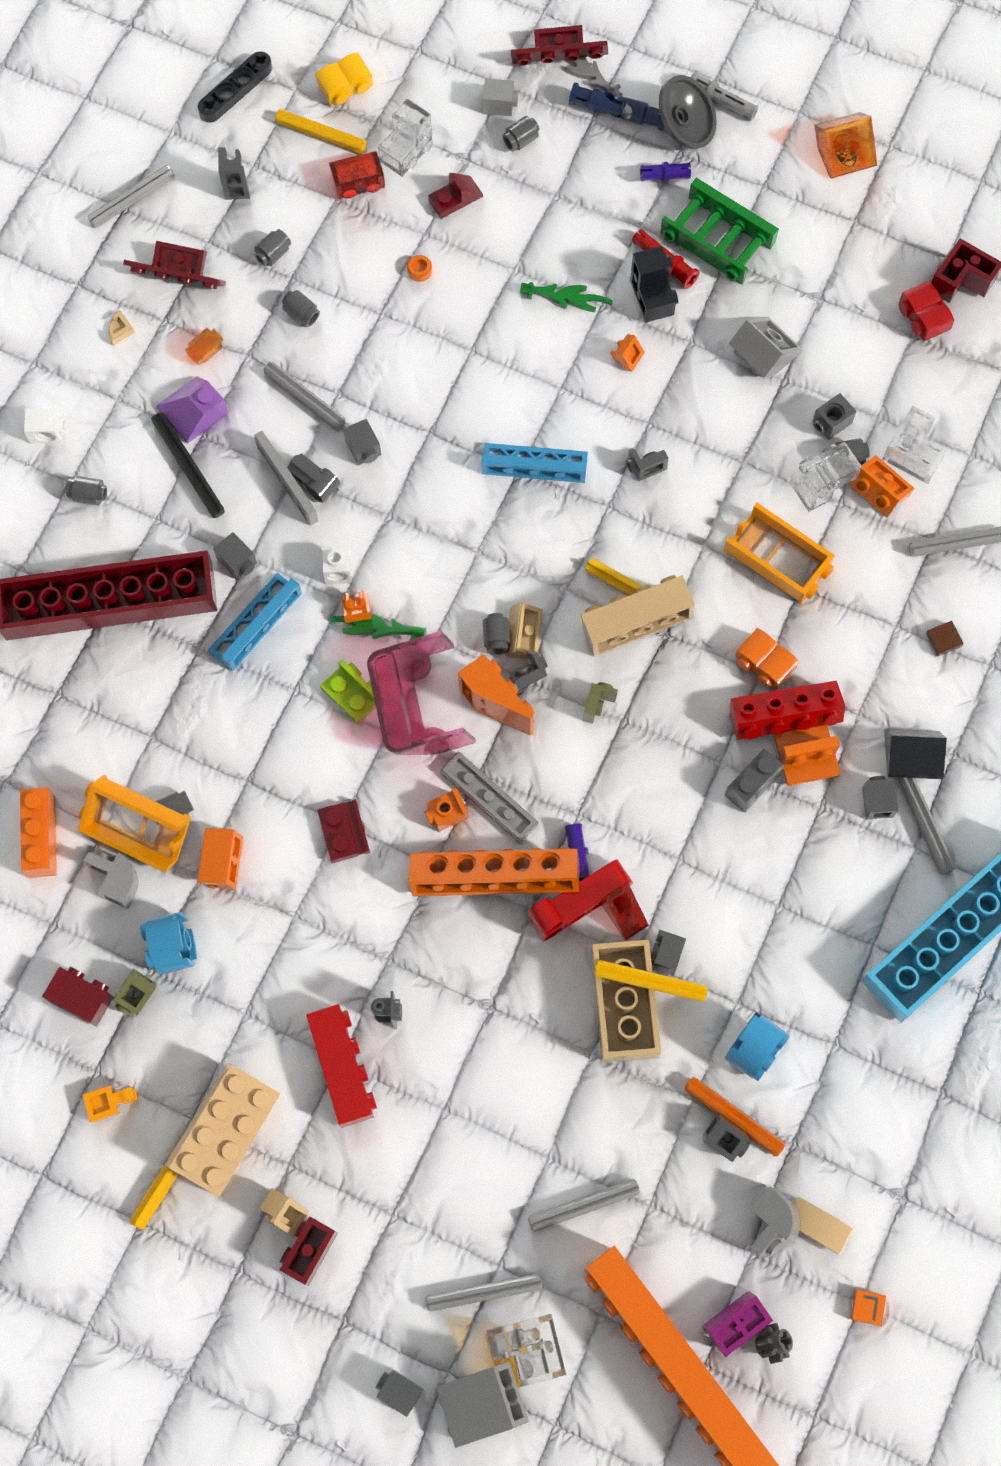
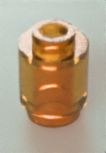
M205 328L188 343L185 352L197 365H200L202 362L206 363L223 348L221 344L223 338L214 328L211 331Z

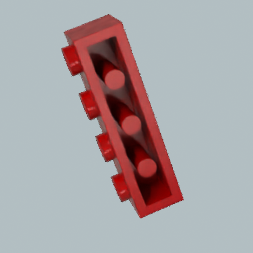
M837 680L730 698V718L737 740L754 739L770 734L778 735L794 730H807L823 725L831 726L844 720L845 703Z
M337 1004L306 1014L339 1126L344 1128L374 1118L372 1110L377 1109L373 1092L367 1093L364 1082L369 1081L364 1064L358 1065L356 1055L360 1054V1049L356 1037L350 1038L347 1029L352 1026L348 1011H342L340 1005Z

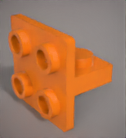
M827 725L775 735L774 739L779 758L785 766L783 772L787 786L814 782L840 775L841 772L836 758V752L840 747L837 736H830Z

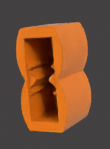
M756 628L736 650L735 655L737 664L743 670H751L756 673L758 681L766 688L772 687L775 690L797 668L799 662L792 653L777 644L774 639L759 628Z

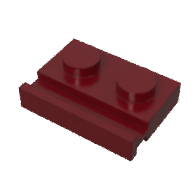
M356 799L351 802H343L317 809L331 863L354 858L360 854L370 853Z

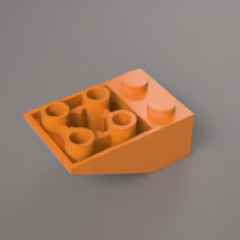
M483 654L458 672L459 691L475 711L528 735L533 734V715L535 714L533 708L526 700L522 702L516 695L518 693L517 688L510 680L505 681L501 676L502 670L494 659L489 660Z

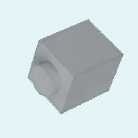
M485 78L482 99L483 114L512 116L513 106H518L519 95L518 91H514V81Z

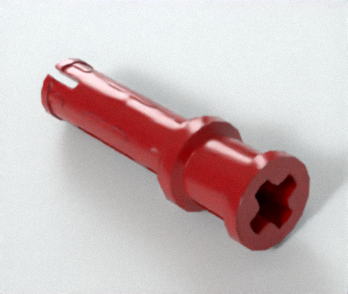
M639 229L632 238V242L642 250L662 246L643 229ZM663 247L665 255L669 254L672 261V270L669 272L670 276L678 279L682 283L683 288H690L699 277L700 271L686 264L682 256L673 255Z

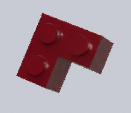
M960 238L934 274L931 283L938 291L941 299L948 303L951 302L962 285L985 297L999 276L1001 261Z

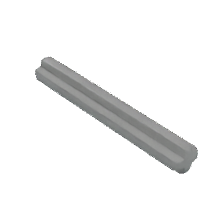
M168 165L163 166L88 215L89 222L93 227H99L173 179L172 169Z
M269 362L264 367V374L332 428L340 430L345 425V418L274 362Z
M1001 526L911 541L909 552L911 556L916 557L1001 542Z
M898 777L901 789L940 873L943 875L952 872L955 869V864L915 778Z
M632 1179L528 1217V1222L531 1230L535 1232L636 1196L640 1193L637 1181Z
M536 1273L427 1295L425 1297L426 1307L431 1312L540 1290L542 1284L540 1275Z

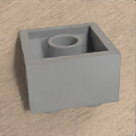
M769 317L746 320L729 342V345L735 349V355L742 360H746L752 366V371L764 378L776 375L803 351Z

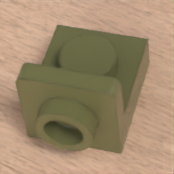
M592 683L583 721L593 724L595 715H601L604 700L615 702L618 690L608 683Z

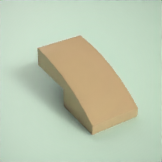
M798 1197L794 1205L800 1216L799 1232L840 1256L854 1229Z

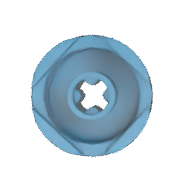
M183 912L150 919L140 925L142 938L147 942L148 951H145L146 963L149 968L155 967L160 975L196 965L192 961L197 959L195 939L192 929L187 930L183 922L188 921Z
M756 1011L724 1059L750 1078L759 1081L775 1060L777 1052L781 1050L790 1036Z

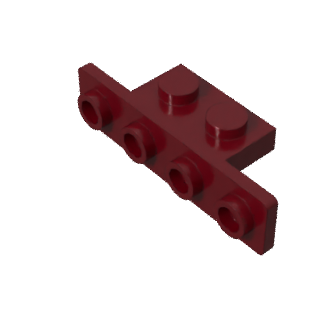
M582 25L534 29V48L511 50L512 63L525 66L537 61L542 63H552L558 59L575 61L579 57L598 59L608 55V42L583 43Z
M156 241L152 265L124 260L123 265L130 266V272L145 275L146 270L154 271V277L169 280L170 275L178 276V282L192 285L194 280L202 281V287L216 290L218 285L225 286L226 281L203 276L207 251Z

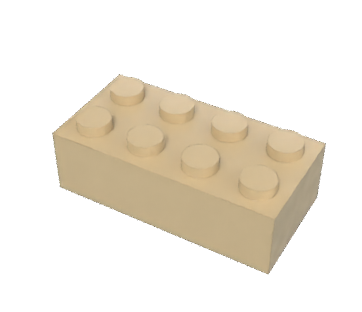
M675 575L668 576L660 581L661 584L656 586L645 585L635 590V594L627 597L619 595L612 598L607 605L600 607L597 604L585 609V613L581 614L582 627L593 655L602 654L694 618L695 603L683 575L679 577Z
M649 939L592 944L591 956L602 1063L659 1058L661 1046L655 990L597 977L594 974L596 963L599 960L652 972Z
M226 1063L165 1166L220 1197L280 1093L234 1065Z

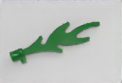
M533 282L529 284L521 283L520 293L527 294V299H532L533 293L555 301L564 309L567 308L565 301L589 312H596V307L586 302L598 301L608 305H612L613 302L611 299L600 295L579 294L587 290L586 285H572L564 287L557 292L553 291L557 288L556 283L544 287L534 286Z
M371 614L372 619L348 623L355 627L342 629L343 634L348 635L372 633V639L390 635H411V642H415L418 638L425 639L427 632L426 628L407 627L398 623L395 619H391L392 626L389 627L385 621L374 614ZM344 616L330 617L332 623H345Z

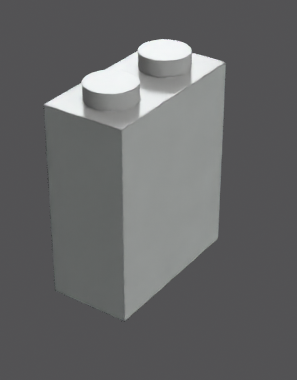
M509 1361L436 1387L439 1403L443 1408L448 1424V1432L455 1448L514 1429L529 1422Z

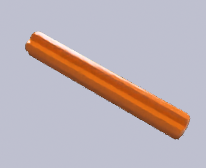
M692 1077L684 1088L687 1093L716 1114L719 1112L748 1134L751 1140L774 1157L780 1155L785 1147V1143L696 1077Z

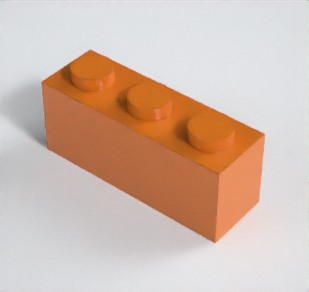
M48 787L20 790L21 871L29 878L57 876L55 796Z

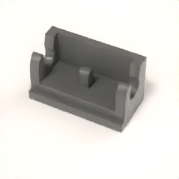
M218 147V172L225 200L250 199L240 151L236 149V157L233 160L227 159L226 148Z

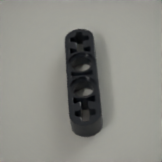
M255 52L205 95L197 106L200 118L209 123L217 121L265 79L272 71L270 56L266 52ZM244 75L250 77V80L246 83L237 81L239 77ZM224 91L233 92V95L229 98H222L220 96Z

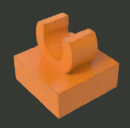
M627 334L623 340L617 342L619 346L617 350L611 351L610 354L616 362H620L624 370L632 372L645 351L635 335Z
M360 590L359 594L349 595L347 592L341 597L345 623L372 619L368 593Z

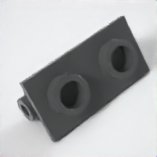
M390 991L391 998L375 999L371 1003V1011L376 1021L392 1023L394 1029H397V1021H402V1004H400V999H396L394 991Z

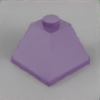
M198 376L156 406L160 412L164 413L170 424L187 443L229 414L224 398L208 381Z

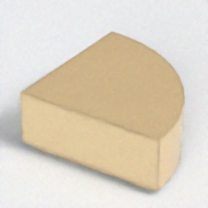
M120 310L112 316L108 334L112 344L115 345L135 333V331Z

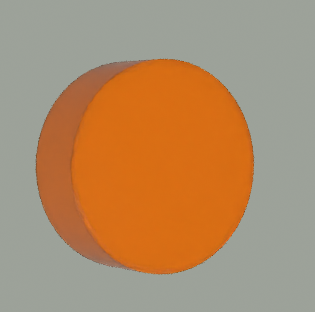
M416 255L410 258L407 263L409 277L417 282L427 280L432 274L430 259L423 255Z

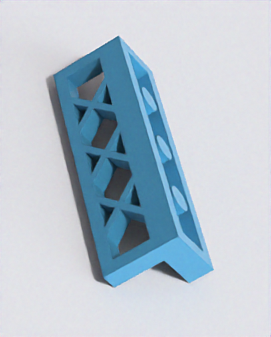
M485 443L484 454L482 455V474L585 483L588 452ZM490 451L501 452L503 455L490 454ZM519 454H526L528 457H517V456H518ZM545 456H550V457H553L554 460H552V459H542V458H544ZM571 458H573V459H582V462H575V461H568V460H570Z
M276 573L208 649V652L230 670L234 671L300 597L302 592L299 583L292 578L288 581ZM279 582L281 585H283V587L272 598L271 590ZM267 604L255 617L254 609L258 605ZM250 623L240 636L237 637V628L241 624ZM232 643L223 655L218 652L223 644Z

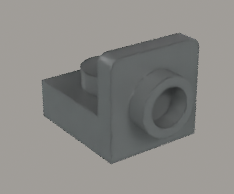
M633 447L629 449L626 464L630 473H635L637 479L641 481L667 470L669 458L665 450H661L659 452H649L640 459Z
M534 650L527 651L526 654L532 666L524 665L514 671L515 675L509 677V680L518 690L548 676L545 668L548 666L541 653L537 654Z

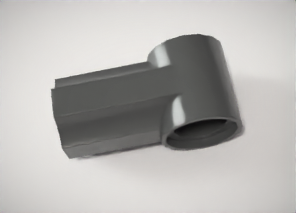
M302 453L295 455L287 467L293 477L306 486L311 496L321 503L341 484L339 479L326 468L321 469Z

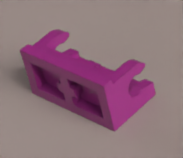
M747 1291L701 1327L713 1340L715 1347L727 1357L773 1322V1319L758 1297Z

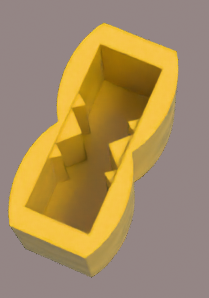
M359 53L347 55L337 63L329 64L315 73L317 84L330 106L343 104L351 95L363 94L373 85L372 74Z

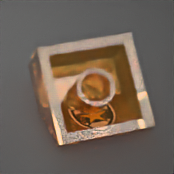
M858 112L814 125L817 148L830 178L878 166L872 117L870 115Z

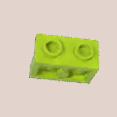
M341 660L338 663L339 668L320 685V688L352 720L359 724L381 704L380 690L372 681H364L360 677L362 673L353 663L347 664L344 660Z

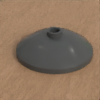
M677 75L668 79L663 84L659 94V113L666 131L677 143L686 148L699 149L706 146L714 137L717 121L710 96L700 83L689 76Z

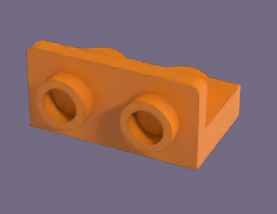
M876 455L860 466L849 482V486L885 517L891 515L896 506L909 497L915 489Z

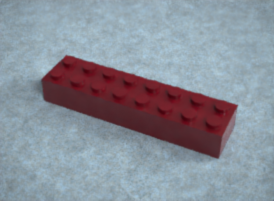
M208 550L0 579V633L6 641L218 611L213 563Z

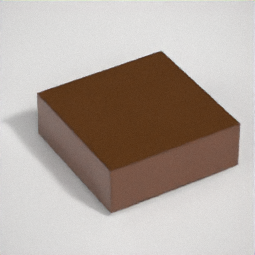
M952 621L929 629L926 633L937 656L958 649L964 644Z

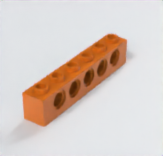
M562 847L549 850L533 848L530 850L504 849L502 851L476 850L474 852L451 850L440 853L429 851L410 853L408 883L412 896L579 892L580 863L578 850ZM526 868L524 871H518L519 869Z

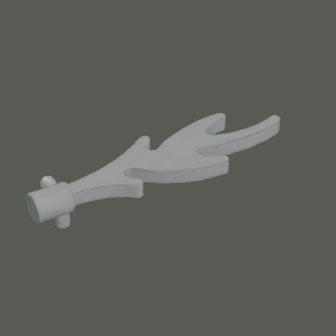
M579 57L575 61H567L576 66L567 65L569 73L584 79H595L589 81L590 86L601 88L614 96L623 95L618 90L621 88L619 84L615 86V84H609L604 79L596 61H593V67L589 66L586 57Z

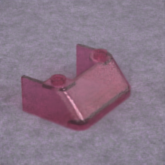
M442 631L376 650L368 658L367 667L383 743L386 749L393 754L437 755L476 743L475 738L463 727L446 733L437 727L424 730L414 681L423 679L429 674L431 670L430 655L454 648L453 642Z

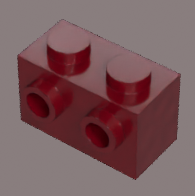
M59 967L43 993L42 998L97 1027L114 998L107 992L109 987L95 979L92 983L84 980L85 974L73 967H69L68 971Z
M309 1216L307 1221L304 1220L300 1223L295 1234L298 1238L293 1247L290 1248L288 1246L282 1255L280 1271L309 1286L338 1232Z

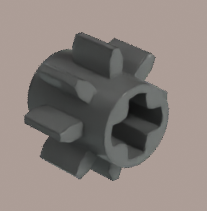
M778 1323L767 1325L759 1332L755 1340V1347L762 1358L769 1357L770 1364L783 1362V1359L790 1357L788 1352L793 1348V1340L786 1329L779 1330Z

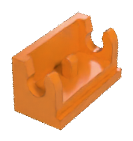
M205 828L198 883L207 884L209 888L236 890L243 842L241 834L234 829Z

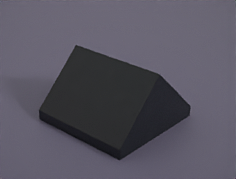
M884 730L888 777L943 779L947 738L940 731Z

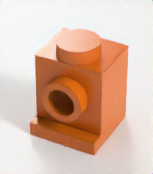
M457 788L451 789L450 792L427 802L428 810L424 811L430 826L436 825L439 832L469 819L468 810ZM446 805L450 807V810L446 813L440 811V808Z

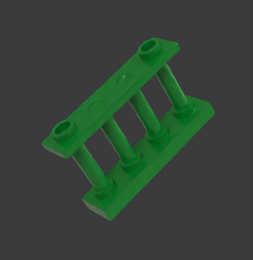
M696 177L690 185L689 199L691 201L675 221L666 216L663 217L660 233L668 241L677 243L723 272L728 279L743 284L748 269L744 265L760 245H764L769 249L772 248L776 243L779 228ZM703 207L711 212V214L698 231L693 234L683 228L697 208ZM718 220H724L732 225V227L716 247L704 241L703 239ZM743 232L753 239L740 256L734 260L724 252L737 235Z

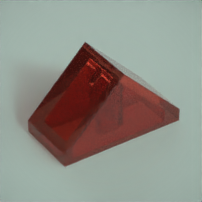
M627 882L603 897L601 906L625 940L649 926Z

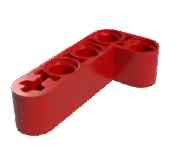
M618 859L580 881L579 892L561 893L552 900L549 898L541 900L528 910L527 918L541 939L546 941L625 891L633 884V881Z

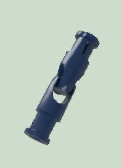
M576 82L572 86L569 105H574L575 103L588 107V110L593 112L611 114L613 117L639 125L649 124L658 127L660 131L664 128L659 109L649 106L646 102L618 95L614 96L607 91L597 88L593 90L580 87ZM626 104L631 107L632 113H622Z

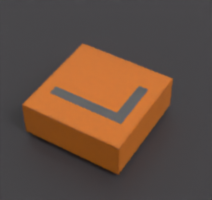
M856 1289L851 1320L882 1326L886 1296Z

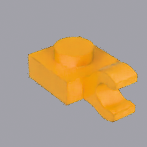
M109 1085L83 1094L89 1122L95 1123L120 1114L118 1105L138 1100L136 1089L129 1087L114 1093L113 1086Z

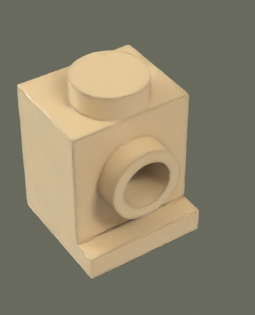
M273 1188L259 1208L268 1214L266 1221L293 1237L300 1223L304 1221L309 1210Z

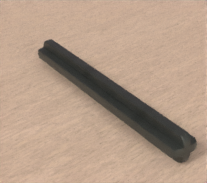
M158 412L156 415H153L151 420L211 516L218 518L225 512L224 507L164 413Z

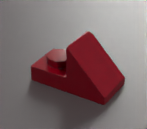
M449 173V184L429 194L428 201L442 219L482 198L483 193L471 176Z

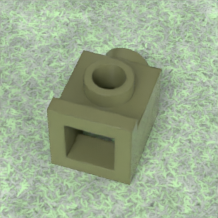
M133 968L113 998L117 1002L115 1007L127 1015H130L131 1012L138 1015L156 989L157 983ZM131 988H136L139 990V995L132 998L129 996L128 991Z

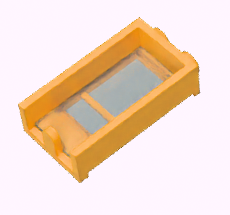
M757 502L753 507L751 516L747 521L743 520L738 526L735 536L733 538L729 537L726 540L723 550L795 598L799 604H802L806 597L811 599L819 588L817 585L821 578L826 580L834 569V566L831 565L835 557L834 554Z
M106 775L101 776L98 780L92 781L85 791L86 803L79 813L81 821L78 831L164 873L178 862L191 816L187 814L182 815L107 779Z

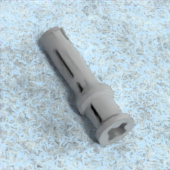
M694 71L691 78L703 86L711 100L748 118L750 121L754 119L759 109L758 105H754L738 95L719 87L718 81H711L701 76L699 71Z

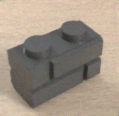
M763 749L727 787L725 796L741 811L746 813L781 775L785 766L770 752Z

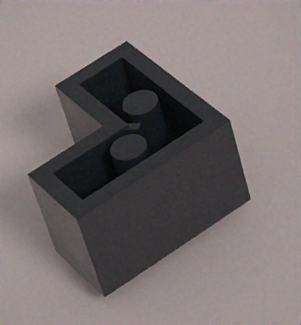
M662 246L633 253L630 282L645 323L674 315L676 304H678L677 292L675 289L672 290L669 284L671 281L669 272L672 270L671 257L669 254L665 255Z

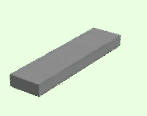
M260 431L255 434L254 439L258 450L307 523L313 525L318 522L315 508L264 432Z
M459 751L441 768L440 773L519 844L539 825V822Z

